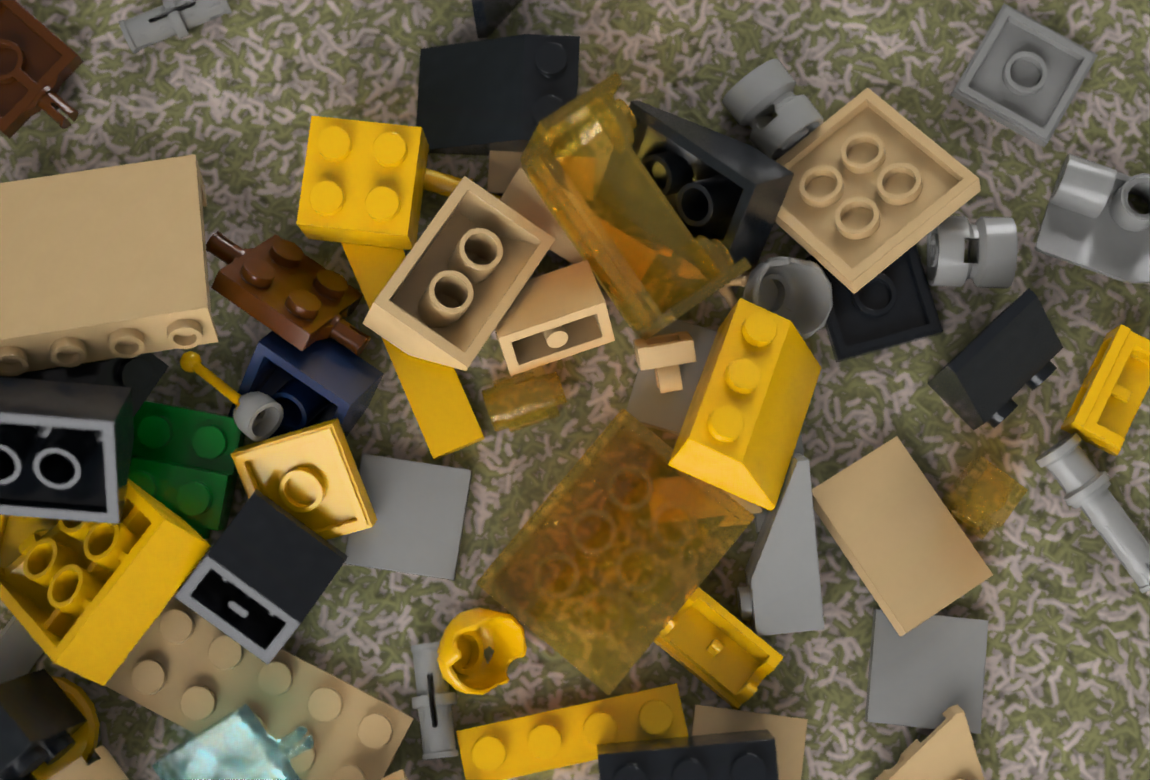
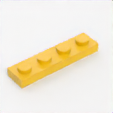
M677 683L456 731L465 780H505L597 760L598 744L689 736Z

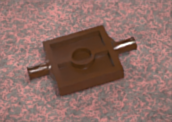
M0 0V131L9 139L32 115L41 110L48 114L63 129L70 127L72 124L57 111L58 109L63 111L74 122L76 121L79 114L78 111L73 109L57 93L66 79L83 63V60L77 53L16 0Z
M219 231L214 233L208 240L206 251L227 264V266L218 271L211 287L213 290L301 351L305 350L315 341L328 338L335 339L354 352L356 356H359L365 350L371 337L345 320L356 309L363 294L350 286L340 274L327 270L305 255L298 245L282 239L276 234L255 248L242 249Z

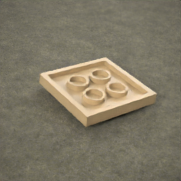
M867 87L776 160L777 163L793 172L794 176L775 223L855 294L981 191L980 180L969 169Z

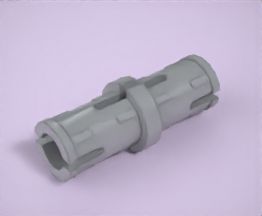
M162 0L163 5L127 20H121L119 25L129 48L135 54L141 49L175 35L179 39L190 35L189 29L225 14L229 15L232 13V10L227 0Z
M440 642L410 646L413 654L417 697H412L411 701L412 710H418L423 749L422 760L458 756L452 705L457 704L456 692H450V685L443 678L437 661V650ZM432 675H433L434 692H435L434 698H435V705H436V711H437V720H438V726H437V727H436V724H435V714H434V705H433V696H432V687H431V676H432Z

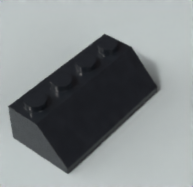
M0 377V515L120 524L123 516L134 443L132 387Z

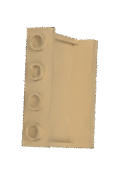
M196 154L0 183V376H17L25 372L56 367H75L82 363L114 358H133L140 354L177 348L190 349L198 345L219 342L210 303L203 207L207 206V198Z

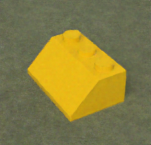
M742 298L738 299L717 330L668 463L669 466L769 511L776 507L822 368L791 320Z

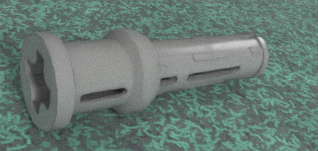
M1077 432L1072 433L1037 457L1035 461L1039 467L1048 468L1065 491L1066 495L1063 499L1067 505H1072L1074 509L1081 508L1138 585L1139 591L1146 593L1150 591V545L1109 491L1108 487L1111 485L1109 481L1110 476L1104 470H1097L1080 447L1079 443L1082 439Z

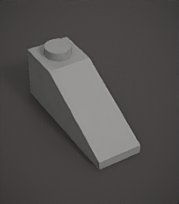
M801 453L793 454L776 507L772 511H767L745 568L746 586L737 587L740 620H750V626L758 636L825 629L809 459Z

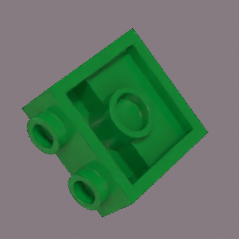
M145 400L133 418L134 443L128 479L184 519L202 538L209 539L211 530L219 531L227 528L238 476L231 453L236 448L243 446L245 434L239 430L233 416Z

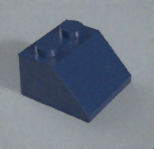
M271 331L258 342L238 393L244 395L249 392L260 391L272 397L283 407L284 415L278 429L267 439L335 418L339 419L344 435L347 437L369 406L384 373L359 356H356L332 338L315 341L305 350L301 351L274 331ZM234 403L231 406L228 416H233L234 408H236V405Z

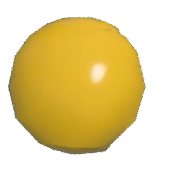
M472 608L457 614L446 627L437 650V661L443 678L456 691L475 695H484L496 688L497 685L508 683L510 679L507 670L510 663L526 655L527 647L524 627L511 614L485 608ZM490 646L494 653L488 664L484 650Z

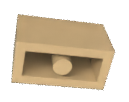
M588 260L528 279L494 329L510 376L615 341L606 302Z

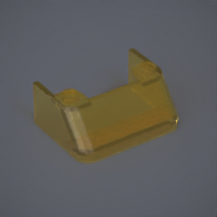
M615 72L541 120L521 155L520 162L528 180L584 261L588 260L594 276L622 317L641 339L647 340L751 268V265L746 258H743L734 265L729 251L718 239L714 238L710 241L702 235H698L695 238L691 235L631 148L635 140L633 129L637 127V122L629 106L622 99L617 98L615 100L613 98L623 83L622 78Z

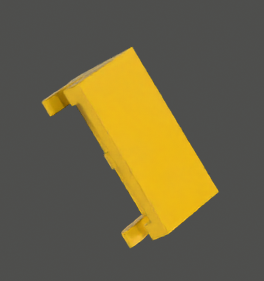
M1122 324L1108 332L1060 429L1070 434L1077 432L1082 440L1113 456H1117L1150 386V340L1131 331L1130 328Z
M695 583L649 637L735 710L739 709L743 703L748 701L757 692L758 685L784 658Z

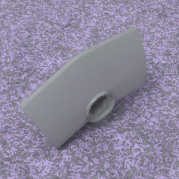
M1068 154L1060 169L1036 240L1035 250L1121 282L1133 284L1150 283V174L1141 173L1131 177L1117 172L1113 168ZM1135 194L1144 198L1148 204V214H1139L1134 211L1129 205L1128 195Z

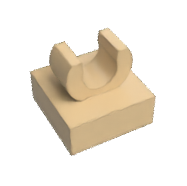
M688 331L633 339L636 362L641 371L655 370L656 383L660 393L683 390L679 364L697 362L694 340Z

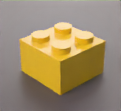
M311 116L296 222L304 235L312 240L411 250L417 242L429 144L422 127Z

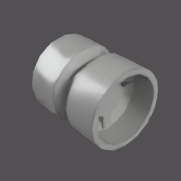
M777 58L759 65L745 75L727 92L722 100V103L739 126H751L752 132L749 139L755 147L774 161L819 127L824 120L806 95L794 94L796 82ZM774 112H776L778 115L775 118L771 116V114H773Z
M949 216L927 235V279L930 286L962 287L967 279H972L977 288L1008 289L1012 285L1015 276L1018 255V236L1014 219L1011 217L980 216L975 224H970L965 216ZM965 240H969L968 263H964Z

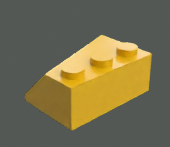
M128 479L123 516L120 524L59 519V523L42 537L32 533L18 545L21 555L5 569L0 567V600L55 664L105 686L150 625L161 614L164 607L186 578L197 567L199 561L211 545L184 519Z

